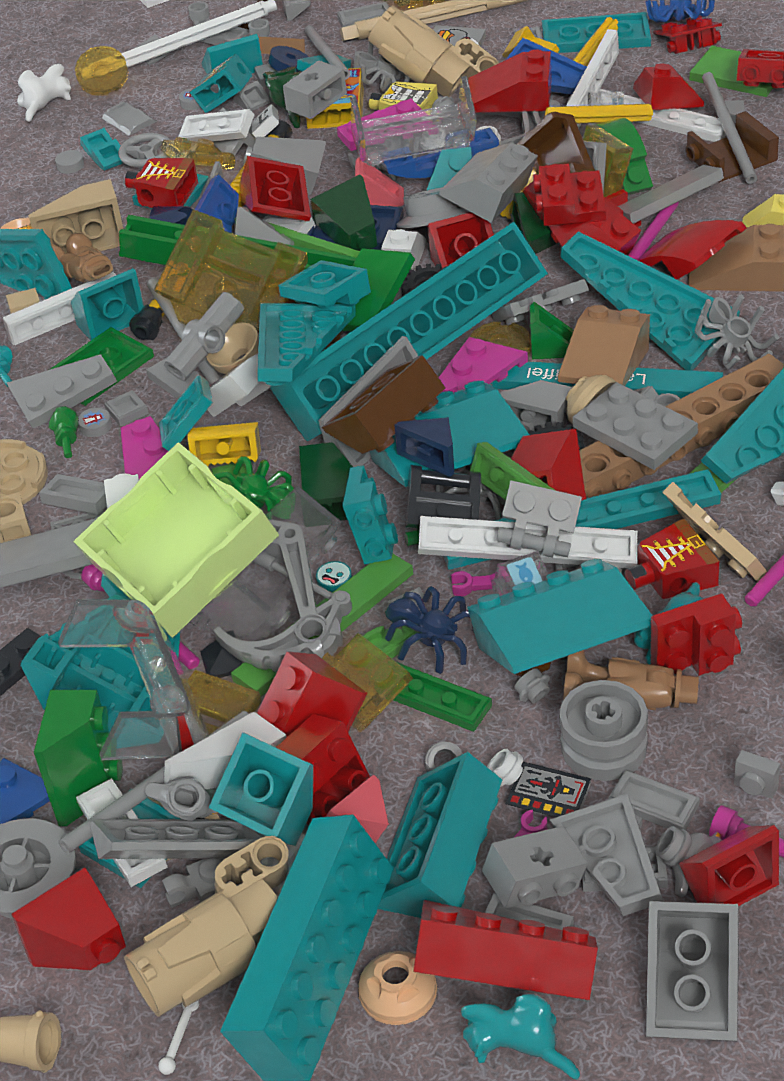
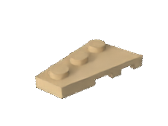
M674 482L663 491L664 495L694 531L707 539L704 543L718 558L725 554L730 559L727 564L737 575L744 578L748 574L758 582L767 573L760 561L723 527L718 530L719 526L697 503L693 506Z

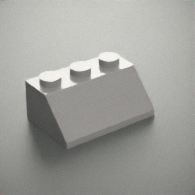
M513 142L476 153L440 190L439 195L492 223L513 200L514 193H519L527 185L538 155L530 152L525 146L516 145Z

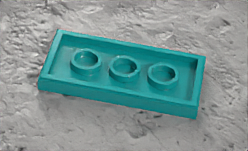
M647 12L542 20L543 39L557 44L560 49L558 53L580 52L608 17L618 20L619 49L651 46Z

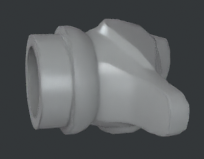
M182 778L167 784L148 783L145 788L146 796L161 802L164 809L182 820L193 821L196 818H205L218 813L209 808L212 799L203 785L191 778Z
M672 826L660 837L655 853L662 858L663 863L672 866L676 878L674 893L677 896L684 897L689 886L679 863L722 841L718 832L709 837L698 832L689 834L685 829L679 830Z

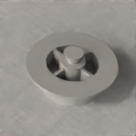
M441 187L405 196L403 200L407 216L396 225L397 228L427 226L429 223L466 214L470 211L439 195L440 190L443 188Z
M33 818L17 819L0 824L1 916L12 918V913L73 875L76 854L75 850L66 854L61 849L59 840L67 835L62 828L51 822Z

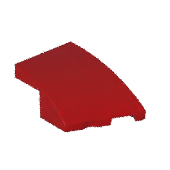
M711 220L689 224L663 236L638 261L652 267L662 260L673 277L678 280L706 262L725 246L724 243L742 233L747 227L743 222L734 220Z

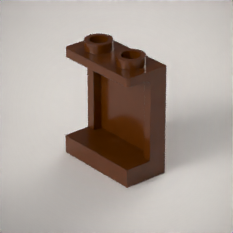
M548 113L535 128L526 132L524 137L517 143L538 155L534 164L537 174H539L538 166L552 164H569L570 173L595 171L574 116L571 114Z

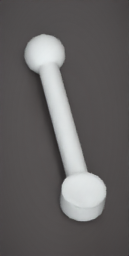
M199 1000L186 1008L182 1004L184 1010L167 1055L159 1061L158 1068L162 1074L169 1075L174 1072L176 1067L174 1058L191 1013L199 1007Z

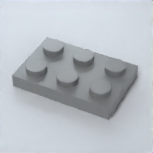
M618 382L614 383L573 416V427L653 470L698 434L697 422Z

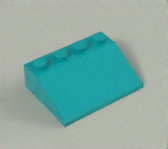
M484 381L470 382L464 386L465 389L454 393L452 391L441 392L436 397L439 402L434 407L424 413L420 411L414 416L416 420L449 417L453 442L454 470L472 464L477 443L488 442L503 453L517 448L521 438L530 435L498 389ZM395 434L392 436L395 441L388 448L379 453L376 449L370 451L372 461L405 487L408 486L410 465L422 466V470L435 471L398 455Z
M602 559L585 561L580 565V569L571 572L561 570L550 573L546 576L547 580L536 584L533 582L520 583L512 587V592L501 596L499 594L482 596L477 600V604L467 607L479 649L513 674L651 627V616L653 615L618 568L602 561Z

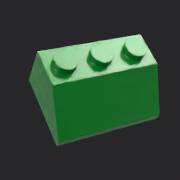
M50 690L34 755L58 826H68L84 815L78 805L77 796L111 778L114 783L122 778L121 757H116L115 735L108 730L107 707L101 705L97 690Z

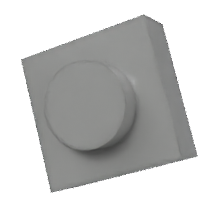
M741 750L735 763L734 785L742 788L748 794L762 795L773 799L779 787L780 763Z

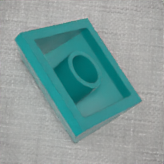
M258 34L208 47L201 63L202 67L208 74L215 67L234 54H237L250 72L255 73L254 67L263 65Z

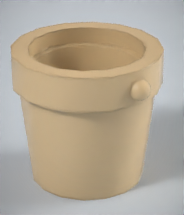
M39 1010L33 1015L0 1017V1062L28 1067L33 1071H41L43 1073L52 1069L61 1045V1027L57 1016L53 1013Z

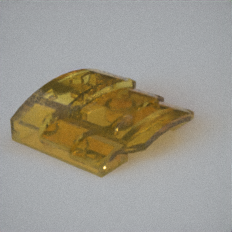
M193 209L154 291L171 301L178 321L185 325L191 320H200L223 292L230 293L245 308L234 324L249 323L259 333L260 303H286L288 298L281 297L278 285L302 272L308 262L307 252L280 242L277 243L275 249H271L224 231L222 220Z

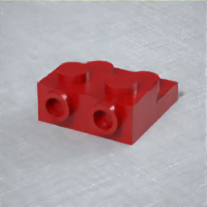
M743 49L738 58L736 81H743L745 86H760V82L771 83V87L784 88V51Z
M569 164L538 166L539 174L533 175L534 193H540V195H535L537 214L543 213L544 226L606 220L600 170L570 173Z
M721 593L651 616V665L671 668L674 670V674H676L677 669L683 671L689 666H693L698 676L709 672L717 673L723 671L728 666L733 665L734 656L741 653L740 642L735 634L736 629L742 628L740 612L735 606L731 607Z

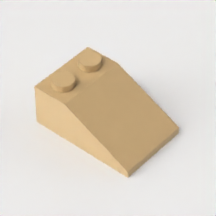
M111 179L80 186L28 215L32 229H43L49 237L51 244L59 246L65 253H67L66 241L73 233L86 235L91 240L92 246L100 251L120 247L119 231L123 229V224Z

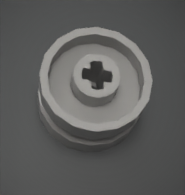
M597 680L584 683L571 690L562 701L559 714L561 751L564 761L575 773L592 778L591 780L611 781L620 779L625 770L634 772L646 759L648 746V710L644 699L632 687L617 681Z

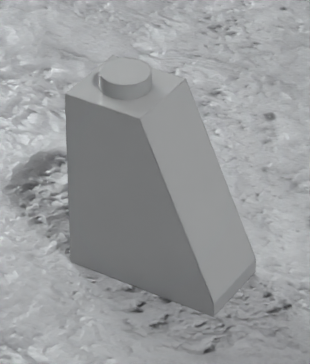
M256 137L254 147H247L243 163L246 162L247 156L304 166L307 193L311 195L318 177L326 142L311 139Z

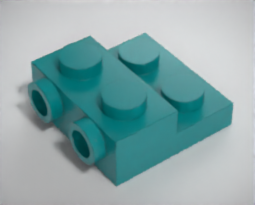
M322 260L278 285L281 297L294 299L298 303L308 302L317 304L318 307L322 308L330 307L336 302L347 305L357 304L359 299L371 293L367 269Z
M364 465L350 468L343 509L364 565L392 559L394 544L398 543V534L395 524L388 522L385 496L383 493L378 494L373 477L368 478Z

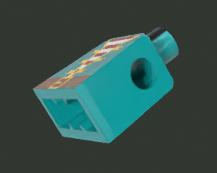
M234 54L211 70L189 93L203 111L208 113L240 92L252 77V73L241 58ZM213 84L218 85V93L211 90Z

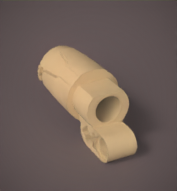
M394 5L389 7L379 18L368 37V41L379 49L378 53L416 83L437 84V92L442 96L450 97L464 80L468 82L469 77L499 63L495 57L470 39H460L453 46L426 24L411 14L407 16Z
M275 836L259 838L220 862L215 870L214 895L145 936L143 945L124 956L126 966L136 987L155 1015L160 1017L181 1003L186 1008L247 970L278 899L272 889L280 885L288 874V848L286 843ZM266 857H273L279 863L270 867L262 865L260 861Z

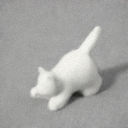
M54 64L49 67L41 77L34 75L31 70H26L20 75L18 86L23 92L18 96L17 103L19 106L27 109L25 116L28 122L32 121L35 113L43 109L51 100L57 97L71 100L69 94L71 90L70 81L68 78L61 76L64 71V67L61 64Z

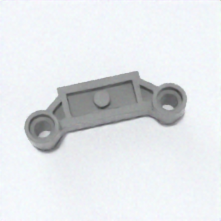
M194 2L188 6L189 17L193 20L194 26L212 20L209 19V7L206 2ZM263 18L254 19L248 24L249 30L235 27L200 41L218 45L253 34H258L260 37H268L270 34L269 21Z

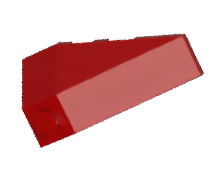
M531 182L524 188L523 193L537 213L535 195H540V193H534V184ZM606 204V220L548 225L552 231V238L556 243H560L562 247L579 231L626 255L635 246L641 230L619 211ZM538 213L539 218L543 220V213Z

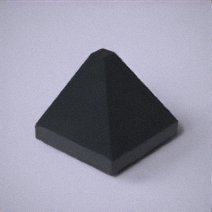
M234 630L226 632L230 636L236 638ZM217 640L200 651L208 681L229 676L231 672L242 664L241 660L230 654Z

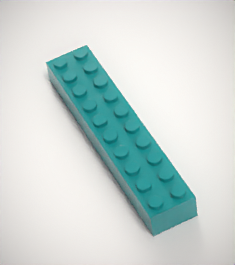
M512 222L322 351L293 382H286L280 386H271L270 389L304 439L310 441L322 434L319 419L402 336L408 338L418 356L423 355L427 360L546 276L548 272L515 222Z

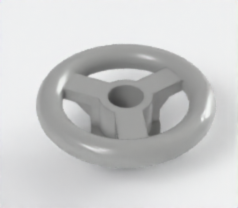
M138 134L122 143L118 155L120 160L126 165L142 169L151 158H169L173 152V143L163 134ZM150 141L148 144H142V145H140V146H133V145L138 144V143H141V142ZM164 144V151L158 155L157 150L159 146Z

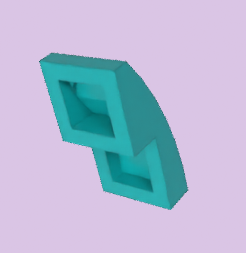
M105 128L80 137V144L85 152L103 171L123 164L118 155L121 145L117 139L112 140Z

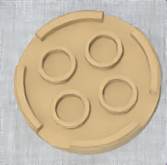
M2 439L0 440V497L19 492L22 504H25L34 498L46 483L48 468L42 452L40 453L32 447L26 446L24 441Z

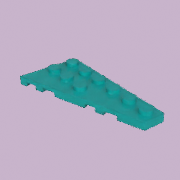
M0 229L1 284L18 291L36 288L37 293L42 295L45 300L72 289L64 272V267L58 260L51 246V241L43 229Z
M579 231L561 248L560 257L619 311L635 309L640 313L650 314L649 338L685 370L693 371L706 357L708 349L721 339V337H716L704 341L695 333V327L706 300L710 299L712 305L715 298ZM708 311V313H707V318H708V321L710 322V319H709V311ZM704 325L701 329L704 335L720 331L706 328Z
M260 303L258 382H265L271 386H280L286 382H293L355 317L356 304H334L330 307L322 308L318 307L317 304Z
M784 367L700 460L724 483L727 484L784 455Z

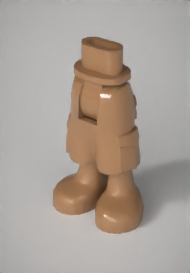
M73 233L68 237L66 241L67 253L59 246L51 244L68 278H75V280L80 282H90L100 279L113 271V265L109 258L103 255L100 250L94 248L91 240L82 233Z
M584 650L568 655L563 700L571 690L584 683L608 680L617 681L632 687L644 699L647 709L650 710L668 706L670 708H679V703L697 704L699 677L682 675L681 669H677L676 676H674V670L671 668L644 664L636 660L612 657V659H609L608 667L588 662Z

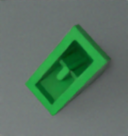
M533 302L530 305L532 360L564 358L574 330L536 302Z

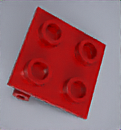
M698 16L695 20L691 18L686 19V24L677 25V22L665 23L661 25L662 29L653 31V34L670 37V42H667V50L669 53L674 52L678 54L688 51V48L690 51L694 50V45L698 49L716 45L721 40V35L718 30L716 31L715 27L722 26V23L713 22L712 18L702 19V16Z

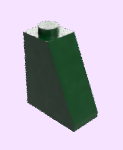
M360 174L310 199L314 223L338 245L361 251L362 248L372 249L378 246L375 221L365 182Z
M514 193L510 208L512 222H515L534 253L537 254L557 244L551 236V229L548 225L544 226V221L539 218L524 193Z
M333 442L299 446L302 499L306 525L348 520L343 509V501L350 468L353 467L352 464Z

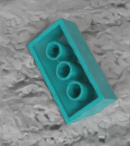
M469 752L417 777L386 858L392 865L393 870L378 909L421 918L424 900L460 908L465 900L464 891L469 877L476 868L477 862L475 859L481 843L487 836L488 829L486 827L492 811L498 804L499 798L497 795L503 779Z

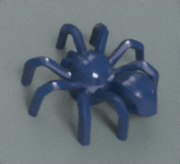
M428 587L423 598L416 592H405L403 598L393 601L385 611L387 619L393 622L388 629L385 640L391 641L396 629L401 626H407L418 632L404 641L397 656L398 660L403 661L410 646L417 640H420L423 644L434 647L436 652L435 672L441 674L444 670L442 644L445 641L457 644L460 649V664L466 665L467 647L459 637L455 636V631L458 629L455 622L465 617L470 618L469 612L466 610L465 598L461 596L451 597L443 611L439 610L440 593L436 588ZM432 596L431 611L428 612L424 602H429ZM459 602L460 613L449 618L450 611L455 603Z

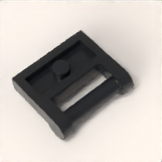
M410 465L406 527L420 529L421 516L479 520L481 472L470 471L469 475L455 473L449 477L437 471L422 470V466ZM421 484L467 488L468 495L421 491Z

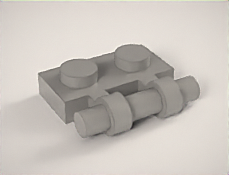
M511 480L502 517L516 520L514 530L499 527L496 541L508 543L510 548L517 550L525 547L542 551L543 556L553 558V554L568 558L571 543L559 541L557 537L559 531L574 533L582 497ZM527 523L548 528L547 536L542 537L525 533Z

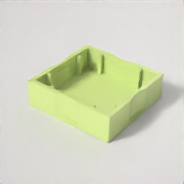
M178 442L140 478L128 494L111 505L73 542L97 569L131 600L137 601L139 608L173 638L272 543L279 534L261 509L234 487L217 479L206 464Z

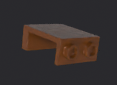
M744 111L736 114L735 127L753 168L756 169L777 161L779 137L748 112ZM693 131L687 132L685 153L691 162L694 161L698 166L707 165L722 168L724 178L719 183L743 174L727 137L708 144Z

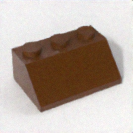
M418 356L384 372L323 425L322 429L325 433L361 454L375 449L379 453L395 441L392 437L395 434V424L402 421L416 420L414 416L420 411L424 413L434 407L439 402L436 397L446 387L424 356Z

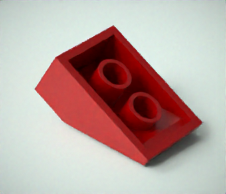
M531 50L529 52H521L469 77L465 101L466 112L546 111V108L550 107L551 51Z
M247 156L239 184L241 202L253 212L310 221L311 213L304 166Z

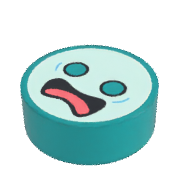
M340 561L327 562L321 565L316 572L317 585L331 593L352 578L350 567Z

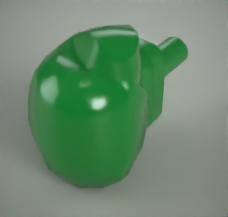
M60 406L53 412L48 427L54 432L56 445L63 446L64 457L71 458V444L77 439L76 431L79 417L70 407Z

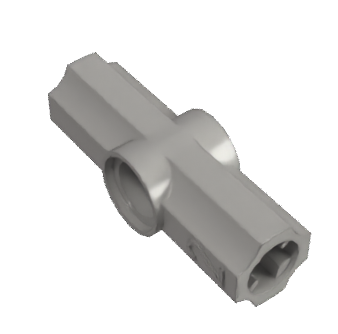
M223 292L200 320L194 319L187 323L183 332L184 339L165 360L164 366L178 379L186 381L208 353L214 354L219 352L225 343V333L245 309L241 302L230 293Z

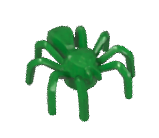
M241 456L237 460L232 474L224 471L214 475L219 480L227 478L233 484L231 485L258 508H262L266 504L268 509L267 518L269 520H273L274 512L280 516L290 517L296 509L298 494L292 486V476L285 471H278L267 481L265 476L270 464L266 459L260 462L255 474L253 473L250 459L246 456ZM245 464L247 474L241 473V475L237 476V478L235 479V477L232 474L238 475L242 465ZM280 477L286 479V483L270 487Z

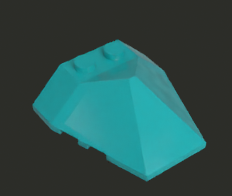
M117 594L88 609L84 616L74 622L69 620L62 624L61 629L50 636L46 633L39 637L22 660L21 667L43 710H45L50 690H97L101 705L107 707V726L109 732H113L115 735L116 745L157 740L174 713L175 702H173V693L177 682L175 668L179 657L180 631L172 638L140 609L151 642L127 641L132 637L129 602Z

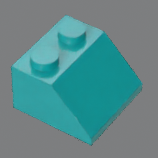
M134 268L78 291L71 300L76 325L90 341L110 327L118 331L129 327L131 318L135 314H139L144 307L137 273Z
M242 732L209 808L265 836H275L286 844L296 846L313 809V764Z

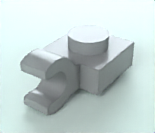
M205 858L187 865V876L173 874L164 878L162 883L167 891L165 897L170 907L173 908L196 897L202 902L214 895L215 870L218 864L226 858Z

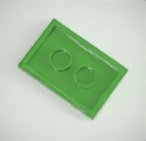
M717 46L709 48L690 71L689 77L690 81L704 83L702 80L703 74L711 72L718 87L767 97L774 88L771 87V83L760 82V86H745L743 81H736L738 58L741 51Z

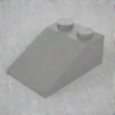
M649 901L646 1037L737 1042L739 984L738 904Z

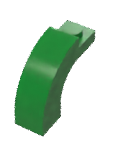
M618 118L592 125L588 130L590 141L607 143L606 155L609 156L613 164L620 189L627 191L628 195L651 190L653 184L645 162L647 152L634 125L626 118Z

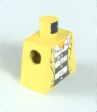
M394 82L385 94L372 93L369 99V107L373 110H382L398 104L400 101L412 98L431 118L433 115L432 105L438 99L437 84Z

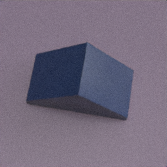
M449 417L402 421L395 424L398 455L451 477L455 474Z

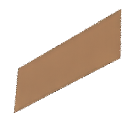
M258 36L262 54H270L271 49L275 46L292 47L305 53V39Z

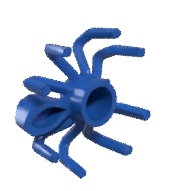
M651 0L645 1L648 16L654 22H667L673 16L677 21L686 18L695 20L699 15L706 17L713 12L715 0H709V7L706 9L707 0H697L696 5L692 4L691 0H670V5H665V0H660V6H658L657 1H652V7Z

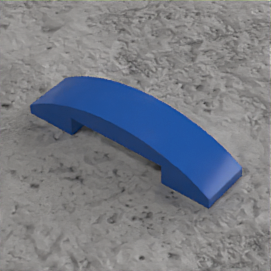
M486 128L473 132L474 140L471 133L463 134L464 145L451 149L471 147L473 157L476 153L497 147L499 139L491 128ZM406 149L380 156L388 174L405 178H430L441 151L413 158L409 150Z

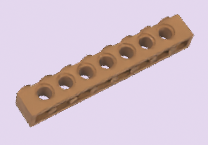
M769 353L665 406L697 422L698 434L655 470L600 441L579 450L586 498L623 490L632 482L645 475H652L668 463L681 460L689 452L709 445L731 427L783 369L784 364Z

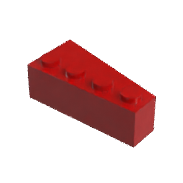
M424 900L413 972L590 1000L598 946L596 938L589 936V931L582 928L567 926L561 930L547 927L545 924L534 920H515Z

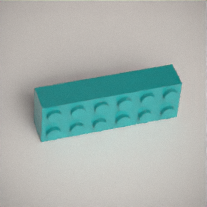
M354 815L312 818L220 1030L222 1035L263 1081L311 1080L332 1024L335 1021L340 1003L349 985L356 962L363 949L372 921L377 913L381 898L390 880L393 870L392 865Z

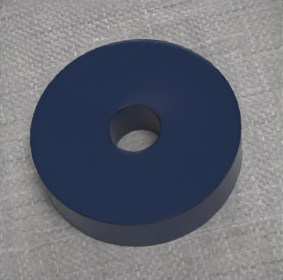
M275 46L270 51L268 63L277 71L294 66L296 67V72H299L300 70L297 69L298 59L309 56L292 47Z

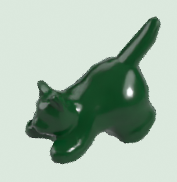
M293 66L280 71L263 73L265 84L269 89V95L273 103L286 110L283 85L302 71L296 72V67ZM286 110L294 128H300L299 114Z

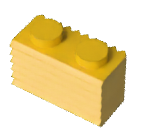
M258 422L192 428L188 433L189 451L207 466L211 463L214 466L217 463L222 465L224 462L229 464L231 461L235 464L241 456H246L256 462L261 452Z

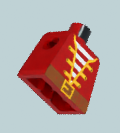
M151 158L140 172L128 171L125 176L126 188L136 189L138 202L142 206L153 208V206H184L199 183L193 158Z
M684 518L641 541L638 545V565L626 569L625 576L633 590L651 584L662 599H667L686 592L694 582L700 585V590L718 586L720 561Z

